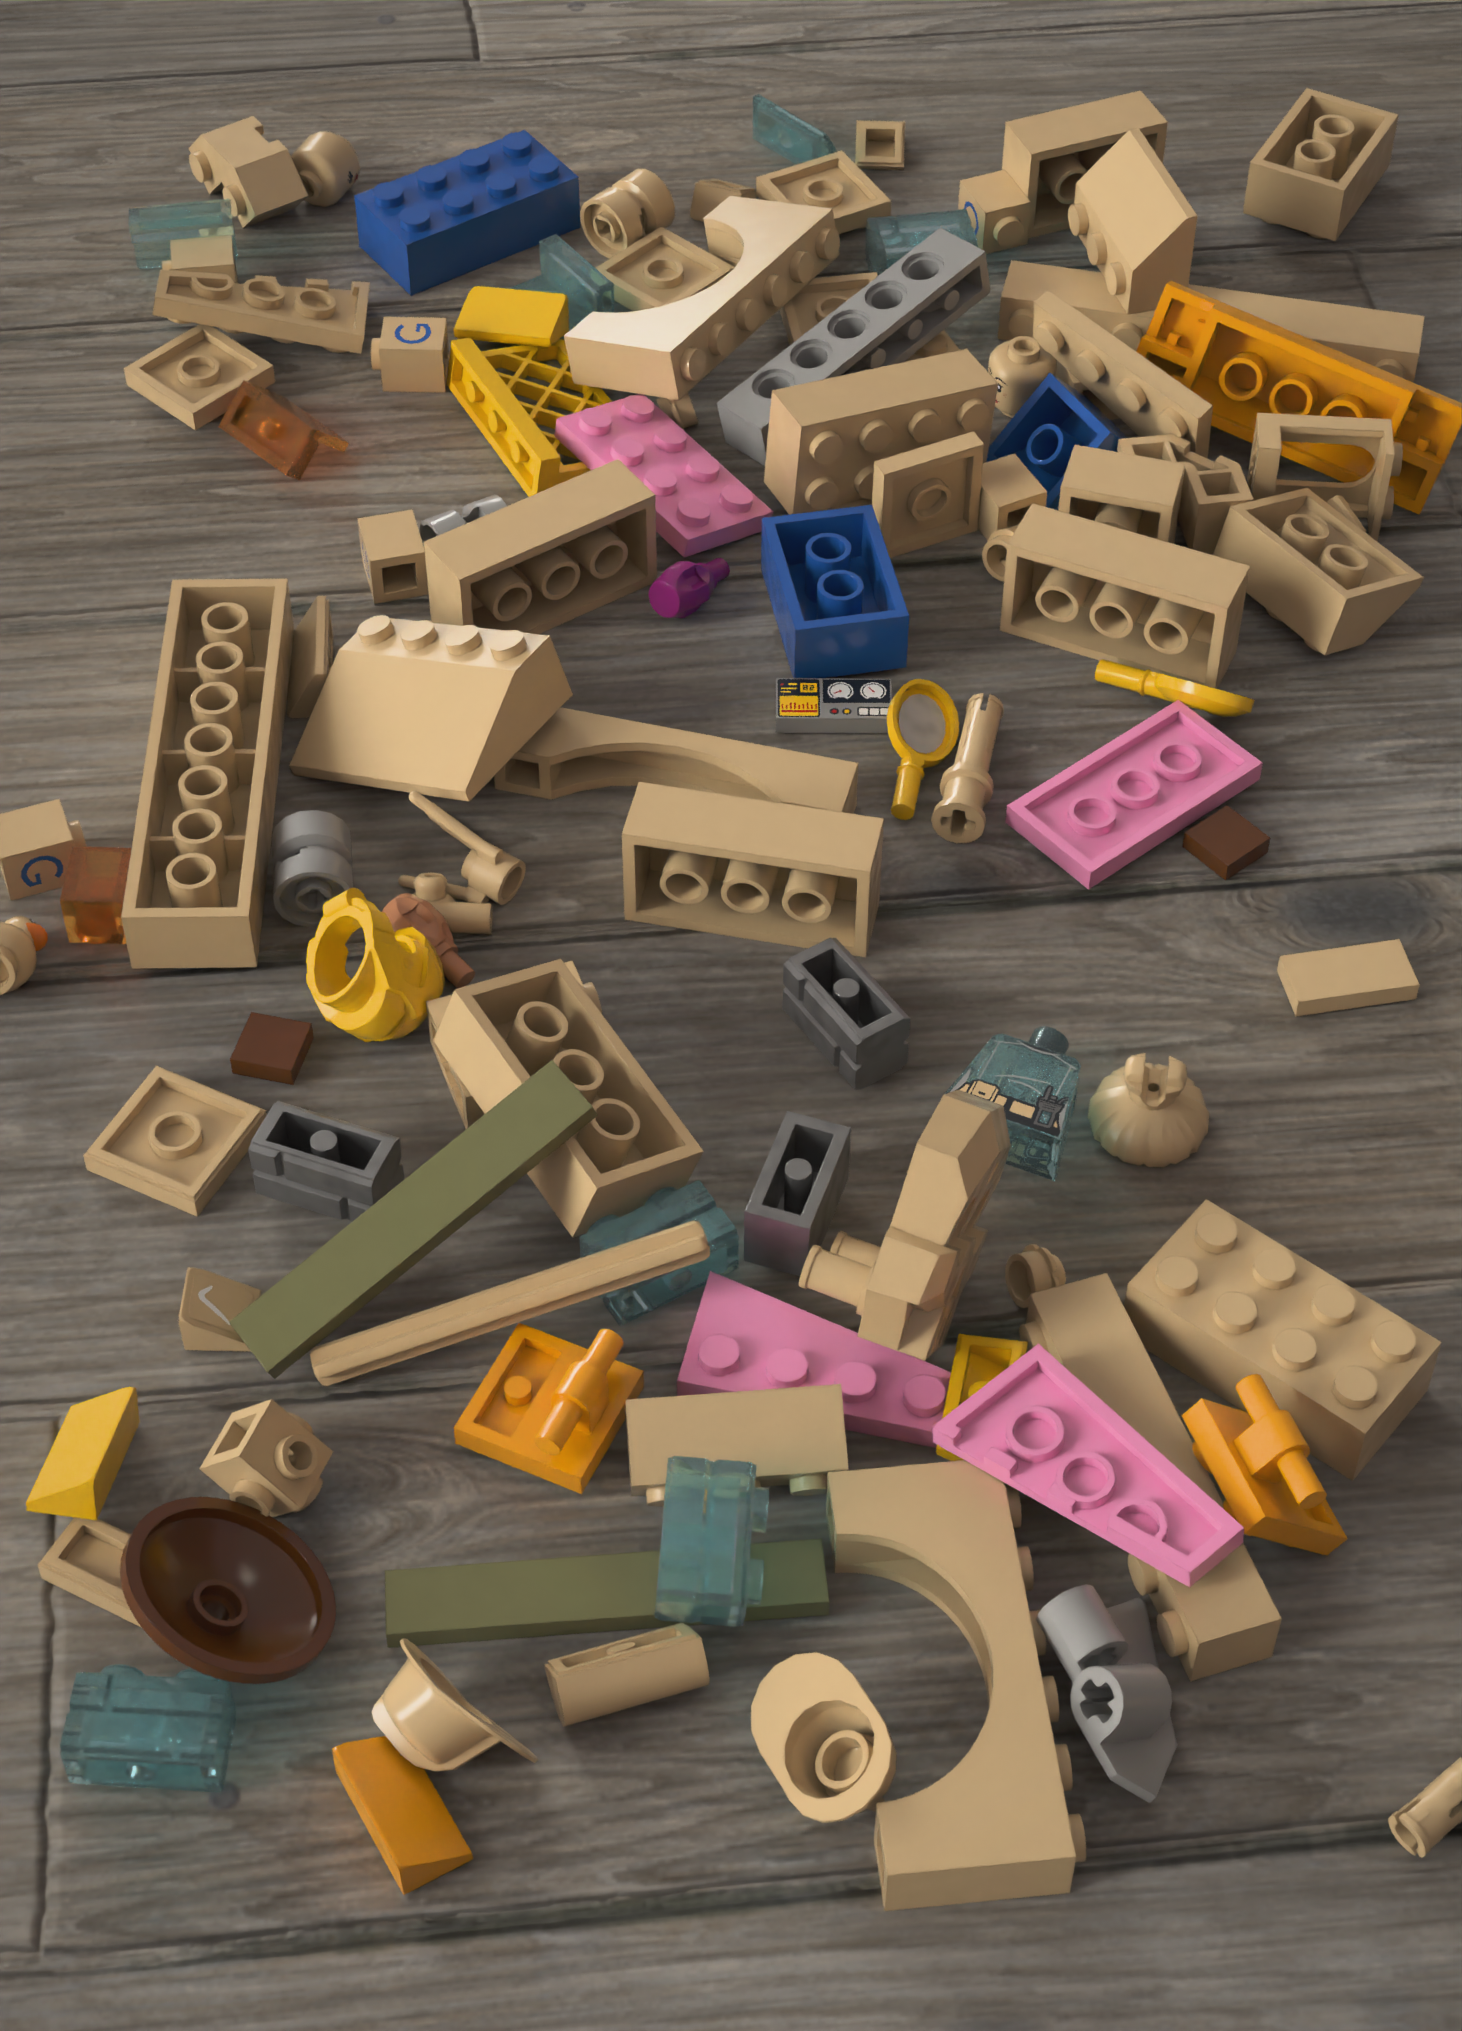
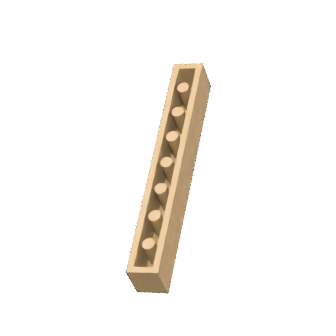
M1011 260L1001 295L998 339L1012 340L1019 336L1033 338L1034 302L1047 290L1054 293L1135 351L1141 337L1148 330L1155 310L1127 315L1116 295L1112 296L1109 293L1105 278L1101 272ZM1188 285V288L1414 383L1425 316Z

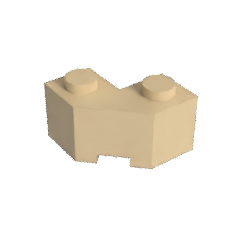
M254 116L204 133L189 147L191 153L189 155V162L194 176L200 183L204 182L209 195L223 190L225 205L234 217H238L242 228L293 210L308 197L288 149L279 140L269 143L262 136L264 134L263 125Z
M1174 434L1118 439L1117 452L1185 464L1178 521L1188 548L1213 555L1230 506L1253 501L1240 464L1221 455L1215 461H1211L1190 451L1191 442Z

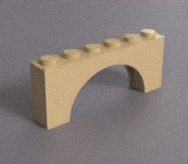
M735 196L726 198L703 219L709 253L734 266V268L720 281L707 289L674 303L632 312H591L564 335L573 383L680 400L839 256L840 236L835 227L833 208Z
M965 1460L827 1472L826 1517L835 1573H859L887 1578L903 1584L931 1600L952 1619L968 1640L981 1667L987 1689L989 1711L977 1740L959 1764L942 1779L915 1794L876 1804L874 1844L884 1911L1070 1893L1075 1863L1085 1862L1086 1839L1081 1815H1068L1064 1791L1072 1790L1071 1759L1067 1744H1055L1051 1722H1058L1059 1720L1058 1692L1054 1677H1042L1038 1656L1046 1654V1636L1036 1620L1040 1610L1029 1611L1026 1591H1032L1034 1586L1032 1558L1028 1546L1017 1547L1014 1528L1021 1527L1022 1520L1019 1491L1009 1485H1005L1001 1480Z

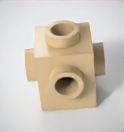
M273 1399L231 1413L202 1463L200 1470L230 1494V1500L256 1508L266 1517L268 1515L276 1517L290 1512H300L316 1498L323 1484L320 1475L333 1451L313 1435L312 1427L304 1419L285 1411Z

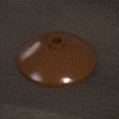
M188 1497L170 1501L156 1507L139 1521L123 1549L120 1564L121 1585L127 1604L135 1619L164 1652L198 1673L242 1684H265L282 1681L297 1675L309 1667L321 1654L331 1637L336 1619V1602L331 1582L324 1567L308 1545L291 1529L270 1515L266 1517L256 1508L216 1497Z

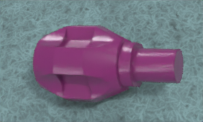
M715 558L706 564L701 562L696 564L690 561L677 562L668 567L660 577L653 581L649 588L650 604L659 615L665 618L687 617L710 599L719 581L728 577L730 573L728 563L722 558Z

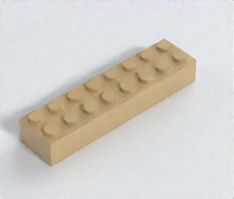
M288 579L172 580L121 915L132 969L257 967L294 639V623Z

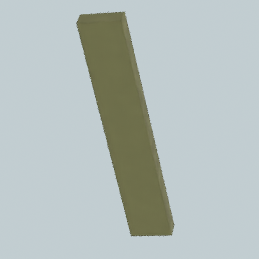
M551 1060L235 1316L229 1323L264 1369L274 1379L277 1378L597 1117L598 1114L555 1062Z
M822 1538L385 1570V1623L388 1648L401 1647L400 1640L404 1638L414 1645L420 1646L661 1628L682 1622L685 1625H701L829 1615L830 1601Z

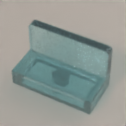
M231 199L129 207L128 225L131 243H134L136 263L139 269L162 268V261L171 260L170 240L232 235L235 260L238 258Z
M557 234L539 241L541 275L510 288L567 295L569 331L593 311L615 313L614 284Z

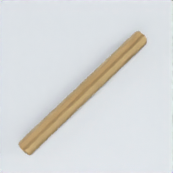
M693 1220L316 1346L310 1351L313 1372L321 1385L329 1386L704 1261L710 1256V1246L706 1233L700 1222Z

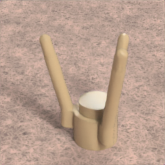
M413 791L409 794V800L423 810L430 820L471 849L461 869V876L468 880V887L447 883L446 893L454 899L469 903H487L489 899L500 905L508 903L522 884L526 871L525 863L483 840L419 792ZM401 875L398 883L402 887L415 889L414 880L416 877Z

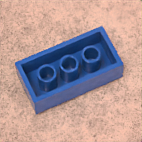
M526 130L507 134L502 139L476 149H468L458 156L435 165L424 166L417 172L391 182L380 183L373 189L354 195L359 246L411 296L581 228L579 177Z

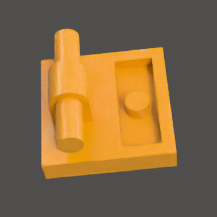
M518 1323L455 1424V1444L582 1494L626 1419V1400L637 1399L643 1390L644 1371L615 1360L624 1345V1341L620 1335L610 1329L599 1330L589 1349Z
M1252 1374L1246 1376L1235 1387L1248 1412L1201 1398L1181 1415L1195 1440L1192 1443L1195 1457L1214 1476L1226 1499L1223 1502L1224 1510L1244 1527L1245 1535L1255 1536L1326 1556L1348 1539L1326 1500L1327 1494L1307 1459L1310 1454V1448L1291 1413L1287 1410L1279 1409L1261 1375Z

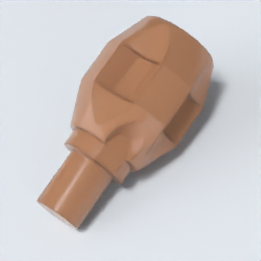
M403 893L393 898L383 908L381 912L386 913L394 932L398 929L413 927L424 934L435 948L442 962L444 976L456 988L464 987L472 981L475 971L457 954L458 947L454 944V939L445 917L430 902L412 894Z

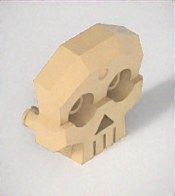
M961 1090L944 1094L916 1144L891 1225L885 1234L881 1247L849 1236L848 1233L843 1231L838 1232L830 1251L824 1250L816 1244L812 1246L800 1275L799 1287L809 1288L857 1306L856 1314L862 1316L857 1337L924 1361L944 1345L961 1292L975 1269L988 1232L987 1229L978 1227L976 1224L1000 1181L1011 1147L1004 1106Z

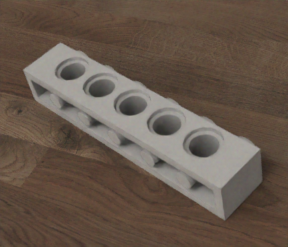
M939 228L719 400L717 407L725 442L765 466L772 390L904 362L991 292L986 252Z

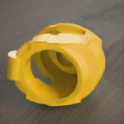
M350 888L326 901L323 905L324 915L319 922L315 937L308 942L306 958L307 985L325 1020L364 1042L399 1039L414 1031L427 1018L426 1001L440 998L444 988L443 965L433 945L424 934L413 927L398 929L394 932L386 913L380 912L374 903L366 900L362 891L357 888ZM362 927L366 942L364 958L356 975L351 979L345 969L349 953L345 944L352 933Z

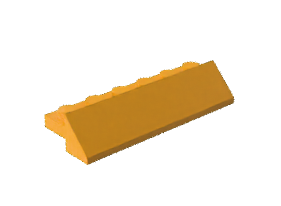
M1171 280L1166 283L1148 330L1141 337L1136 350L1137 353L1213 405L1211 426L1250 443H1253L1257 413L1392 419L1393 441L1403 445L1400 475L1390 476L1389 486L1394 488V504L1419 515L1440 475L1462 426V403ZM1281 441V456L1344 483L1364 478L1372 470L1375 463L1369 451L1355 445Z

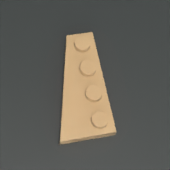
M160 270L153 315L165 317L179 324L197 323L219 327L221 330L233 334L246 332L271 337L281 343L299 342L321 346L334 353L353 352L361 354L370 282L352 281L351 290L329 289L328 281L323 279H306L305 287L281 286L278 284L276 277L255 276L254 279H250L244 284L233 283L232 278L228 274Z
M1047 290L1034 302L1033 338L1139 437L1174 434L1191 442V452L1208 459L1213 405L1051 291Z

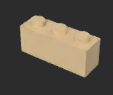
M841 1384L626 1400L625 1415L631 1497L646 1496L648 1506L661 1507L686 1504L690 1502L689 1492L718 1490L719 1500L721 1501L751 1500L762 1496L761 1487L790 1485V1494L794 1496L826 1494L827 1472L849 1470Z

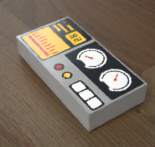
M776 678V733L888 734L887 712L892 700L891 679Z

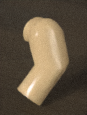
M422 873L415 878V893L412 895L430 902L445 917L451 933L491 934L493 920L492 903L456 902L446 893L447 879L440 873Z

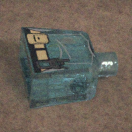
M1041 1026L1036 1028L1028 1042L1003 1033L993 1035L945 1094L961 1090L1003 1105L1011 1144L1005 1164L1055 1181L1060 1169L1076 1106L1081 1064L1076 1058L1065 1055L1069 1048L1068 1040L1060 1031L1052 1027Z

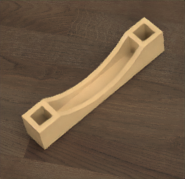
M560 707L494 776L495 789L550 800L579 791L609 786H637L638 782L854 814L857 805L858 763Z

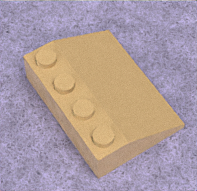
M384 615L374 616L361 623L357 633L339 649L289 766L293 775L409 793L417 791L422 795L469 802L559 710L573 693L549 635L522 633L519 630L504 631L477 628L474 625L440 624L429 620L395 619Z

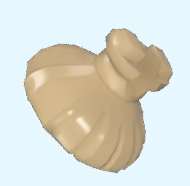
M1146 1053L1132 1055L1126 1060L1125 1066L1113 1071L1110 1076L1104 1077L1090 1099L1088 1119L1094 1139L1101 1142V1146L1112 1156H1118L1120 1160L1139 1166L1145 1164L1147 1167H1165L1170 1163L1177 1164L1188 1158L1191 1153L1197 1152L1205 1135L1208 1133L1209 1112L1202 1092L1187 1077V1067L1183 1062L1169 1056L1168 1066L1161 1064L1153 1065L1152 1063H1145Z

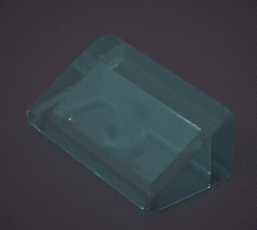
M759 94L753 96L754 140L796 165L838 152L826 133Z

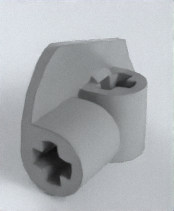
M1082 1585L1074 1587L1049 1601L1040 1610L1036 1620L1073 1682L1070 1694L1072 1712L1107 1776L1114 1783L1151 1803L1158 1795L1165 1773L1178 1745L1170 1716L1172 1706L1171 1688L1166 1676L1158 1666L1146 1603L1142 1598H1135L1106 1608L1093 1586Z

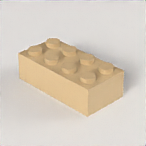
M962 349L772 390L764 483L790 515L822 511L860 499H872L874 461L974 431L984 443L983 463H986L998 383L968 349Z
M617 459L424 541L431 622L458 626L474 625L477 628L504 631L519 630L522 633L541 634L651 585L657 578L655 494Z
M1032 503L1007 544L1000 631L1099 661L1105 659L1145 671L1150 669L1152 672L1218 689L1236 654L1250 566Z
M638 782L622 831L625 920L802 948H810L831 937L837 938L851 955L866 957L879 907L884 818Z
M561 959L454 989L433 1042L484 1114L551 1060L555 1062L598 1114L597 1117L527 1173L572 1238L678 1201L704 1151Z
M1207 1199L1128 1283L1124 1308L1146 1350L1240 1410L1248 1412L1235 1389L1237 1383L1246 1376L1252 1374L1261 1375L1279 1409L1287 1410L1291 1413L1310 1448V1454L1352 1481L1428 1391L1442 1343Z

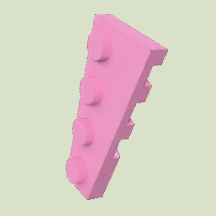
M710 1271L677 1378V1396L841 1384L845 1430L936 1448L937 1444L933 1443L932 1426L942 1419L951 1372L916 1357L857 1337V1332Z
M1039 1343L932 1426L933 1443L1188 1587L1195 1584L1243 1543L1244 1527Z

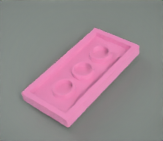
M643 394L627 396L623 399L557 418L554 436L590 470L619 459L655 494L656 532L684 558L762 532V518L772 517L773 511Z
M1177 700L1008 804L1005 823L1089 890L1259 781L1263 763L1180 700Z

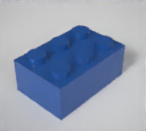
M864 505L762 518L761 571L793 678H829L906 668L909 613L873 506Z

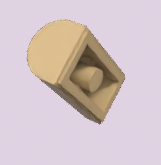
M683 1622L548 1660V1664L544 1665L554 1705L563 1727L709 1685V1670L701 1636Z

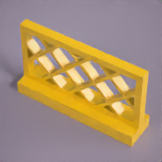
M471 337L451 340L446 385L529 497L591 471L582 462L563 465L559 454L575 459L578 458L554 434L541 431L536 425L540 424L555 429L557 418L566 416L547 410L549 405L576 413L587 408L612 402L602 388L573 383L566 344L563 339H559L550 347L519 345L480 351ZM556 359L562 367L559 369L540 362ZM504 368L516 373L513 376H510L498 372L495 369ZM530 376L549 382L550 385L546 387L526 381L525 378ZM561 387L581 392L585 396L581 398L559 390ZM514 394L538 402L534 406L522 401H518Z

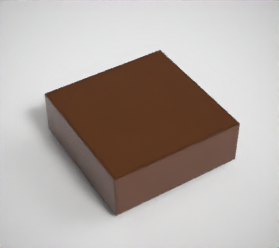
M1226 805L1184 833L1182 847L1224 880H1227L1267 854L1270 837Z
M251 1012L230 1058L232 1073L294 1085L314 1039L312 1023Z

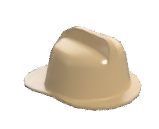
M406 1638L400 1640L401 1647L408 1656V1659L385 1689L383 1695L374 1704L372 1717L375 1724L405 1759L414 1766L435 1772L456 1770L496 1744L503 1742L534 1763L538 1761V1758L522 1743L470 1704L446 1675L416 1645Z
M818 1652L795 1654L776 1664L758 1686L751 1705V1731L760 1754L783 1788L789 1801L803 1816L822 1823L843 1821L867 1809L876 1812V1804L885 1802L883 1796L889 1791L895 1777L897 1753L885 1721L857 1678L839 1660Z

